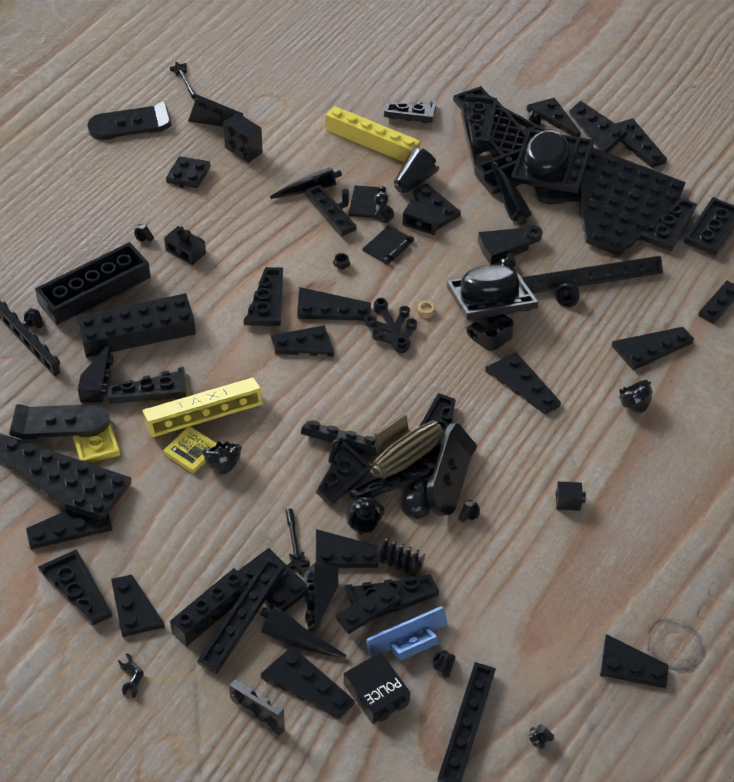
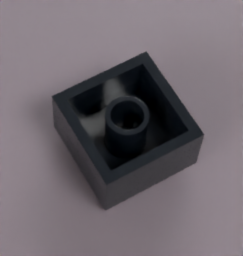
M239 113L234 114L223 122L225 148L228 151H231L248 163L263 153L262 127Z

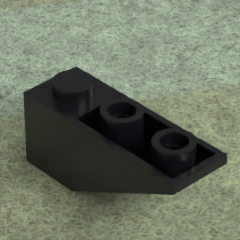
M108 346L103 349L80 375L77 389L80 402L103 403L104 395L108 394L107 380L111 378V369L109 368L113 366L114 356L110 354Z
M314 563L305 572L304 580L307 582L305 622L307 623L308 631H311L320 623L339 586L338 566Z

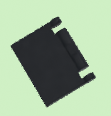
M355 185L348 216L377 219L376 211L380 206L375 203V196L379 192L385 193L386 187Z
M388 225L363 247L362 251L389 265L391 260L393 261L415 240L412 236H408Z

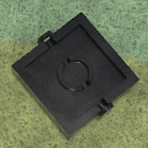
M179 156L166 176V182L176 184L181 188L185 186L198 188L211 167L210 161Z

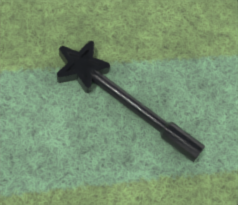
M176 61L175 66L170 67V71L175 72L176 76L181 75L192 99H196L197 93L184 74L187 73V63L179 64Z
M290 508L286 509L285 513L287 525L290 528L294 555L289 554L291 562L287 565L291 569H296L298 574H301L302 567H309L310 562L304 560V552L299 554L294 511Z

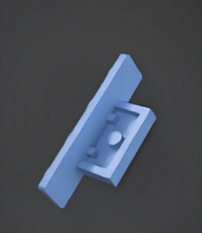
M440 606L367 638L366 643L369 655L372 657L379 652L383 654L391 650L401 661L439 644L438 638L433 631L447 626L445 609Z

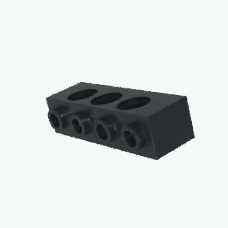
M233 568L170 620L172 634L183 645L189 646L234 607L249 584V580Z

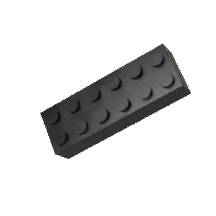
M128 242L36 287L35 292L38 304L51 320L58 325L151 278L149 262Z
M186 293L76 316L86 358L99 355L106 346L109 347L111 353L196 334L195 320Z

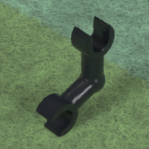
M126 653L129 662L122 663L118 660L121 669L129 670L133 676L130 682L122 686V693L125 695L128 689H133L131 692L133 699L137 695L136 687L144 676V672L133 663L132 656Z

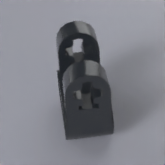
M505 314L486 317L490 324L486 328L478 322H474L466 328L467 334L472 340L490 351L497 350L513 337V320Z

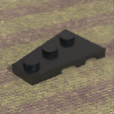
M436 100L431 101L430 104H423L422 101H416V104L412 105L406 102L386 103L384 117L432 123Z
M427 183L414 190L416 201L427 204L437 221L436 230L461 216V211Z
M325 325L271 335L275 354L298 355L299 353H310V356L327 354V357H334V351Z
M344 441L319 485L316 494L331 507L349 489L372 470V466Z
M316 529V563L338 566V568H378L377 545Z
M607 634L605 635L600 676L666 688L668 664Z

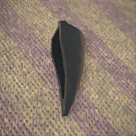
M492 161L491 165L502 194L505 209L511 221L519 220L520 224L526 223V218L532 215L528 205L511 180Z
M330 167L285 186L272 194L270 198L305 193V190L319 184L324 189L336 185L335 178L341 177L342 172L341 170L333 171Z
M275 607L272 611L266 608L261 610L260 615L267 619L261 631L263 634L307 651L346 658L347 655L316 637L292 616Z

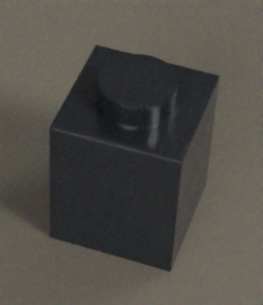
M558 481L555 493L556 510L580 511L582 503L586 501V491H582V483Z

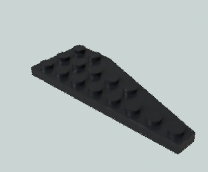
M0 433V459L5 462V466L9 469H15L20 477L38 490L42 489L48 493L49 498L59 501L60 506L66 510L102 522L131 484V477Z

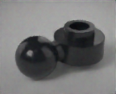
M379 192L375 196V203L380 206L376 211V217L380 222L388 223L394 218V211L390 206L386 205L388 202L387 194Z

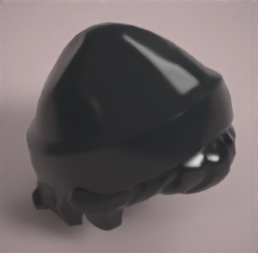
M645 379L628 388L620 389L619 399L622 406L634 412H645L652 400L651 381Z
M218 441L216 446L203 449L202 455L204 456L205 463L217 473L227 474L240 460L242 447L239 444H230L228 441L224 444Z
M360 497L354 500L347 508V524L354 531L358 532L359 535L367 534V532L371 533L382 520L385 509L378 501L371 497Z

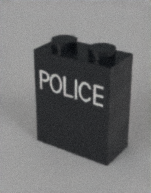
M381 652L344 672L343 684L372 724L377 721L382 722L386 720L391 713L396 710H403L410 703L409 689Z

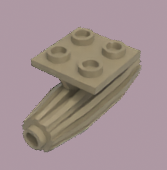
M403 413L374 433L378 457L372 463L373 474L377 478L385 479L406 469L429 453L443 437L444 430L438 422L431 421L410 431L407 415Z

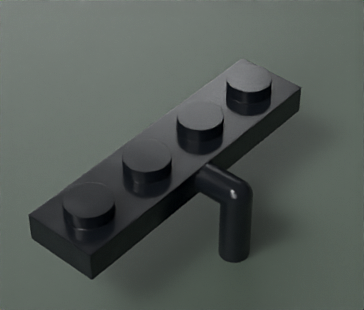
M320 184L305 190L307 198L341 237L356 231V224L342 210L349 205L348 189L342 190V202L336 203Z
M315 420L307 421L301 428L302 435L332 443L328 459L329 463L333 462L338 453L339 445H342L344 441L353 449L374 455L377 453L376 441L373 436L357 435L354 431L339 430L336 426L321 425L320 422Z

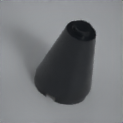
M414 147L394 180V187L398 192L407 193L439 171V165L437 167L435 165L436 159L423 148L419 150L417 149L418 147Z

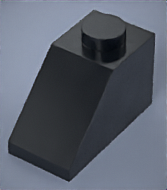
M410 200L403 212L402 225L431 235L436 234L437 221L428 205Z

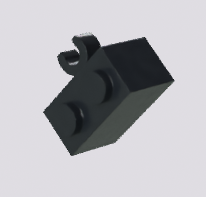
M177 226L164 237L165 250L192 266L206 254L205 241L192 234L190 230L184 229L183 226Z

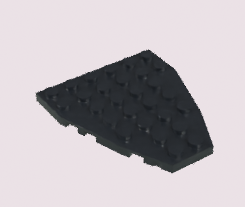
M593 147L580 186V217L583 219L582 227L585 232V243L620 255L625 249L632 247L641 238V233H648L650 231L649 226L653 223L657 224L660 216L669 213V208L680 199L686 182Z

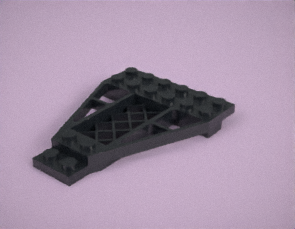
M480 86L453 95V101L461 109V118L474 174L486 189L494 195L501 191L491 162L494 161L511 180L522 147L517 142L523 144L528 129L539 131L546 129L503 107L497 100L494 121L497 123H493L492 129L494 131L491 132L489 146L474 148L471 141L465 94L492 97ZM490 152L494 157L477 164L475 155ZM512 182L515 187L521 185V183Z

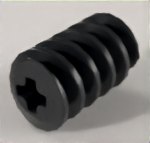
M387 537L379 552L380 563L385 564L387 562L389 567L395 565V569H402L404 573L410 571L411 576H416L423 566L425 553L422 557H419L420 550H416L414 554H411L412 547L409 546L404 551L403 543L397 548V541L394 540L390 545V538Z

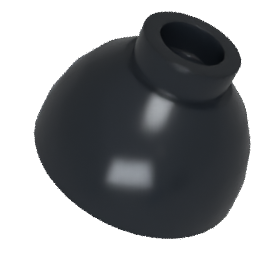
M563 283L556 288L555 298L561 306L570 308L578 303L580 292L576 285Z

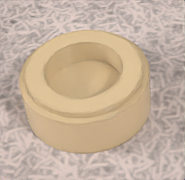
M422 301L417 305V314L421 318H431L435 314V305L430 301Z

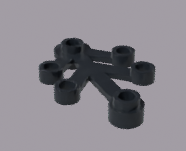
M377 298L374 301L373 310L375 313L382 315L386 324L376 321V317L373 315L365 317V325L370 328L374 327L372 339L392 344L397 353L407 352L411 346L409 337L417 329V321L413 318L408 319L402 336L399 330L405 319L410 316V308L408 306H401L399 308V316L394 322L388 311L386 299ZM383 331L391 333L393 337L383 334Z

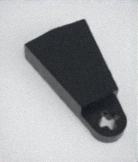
M531 225L524 228L478 232V243L483 255L491 265L499 262L500 259H506L509 253L515 256L528 251L529 245L542 239L543 230L539 226Z

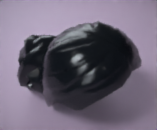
M424 479L411 483L410 491L402 499V511L409 517L423 518L431 511L427 499L428 482Z

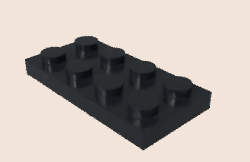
M712 197L686 235L684 243L716 256L734 229V205Z

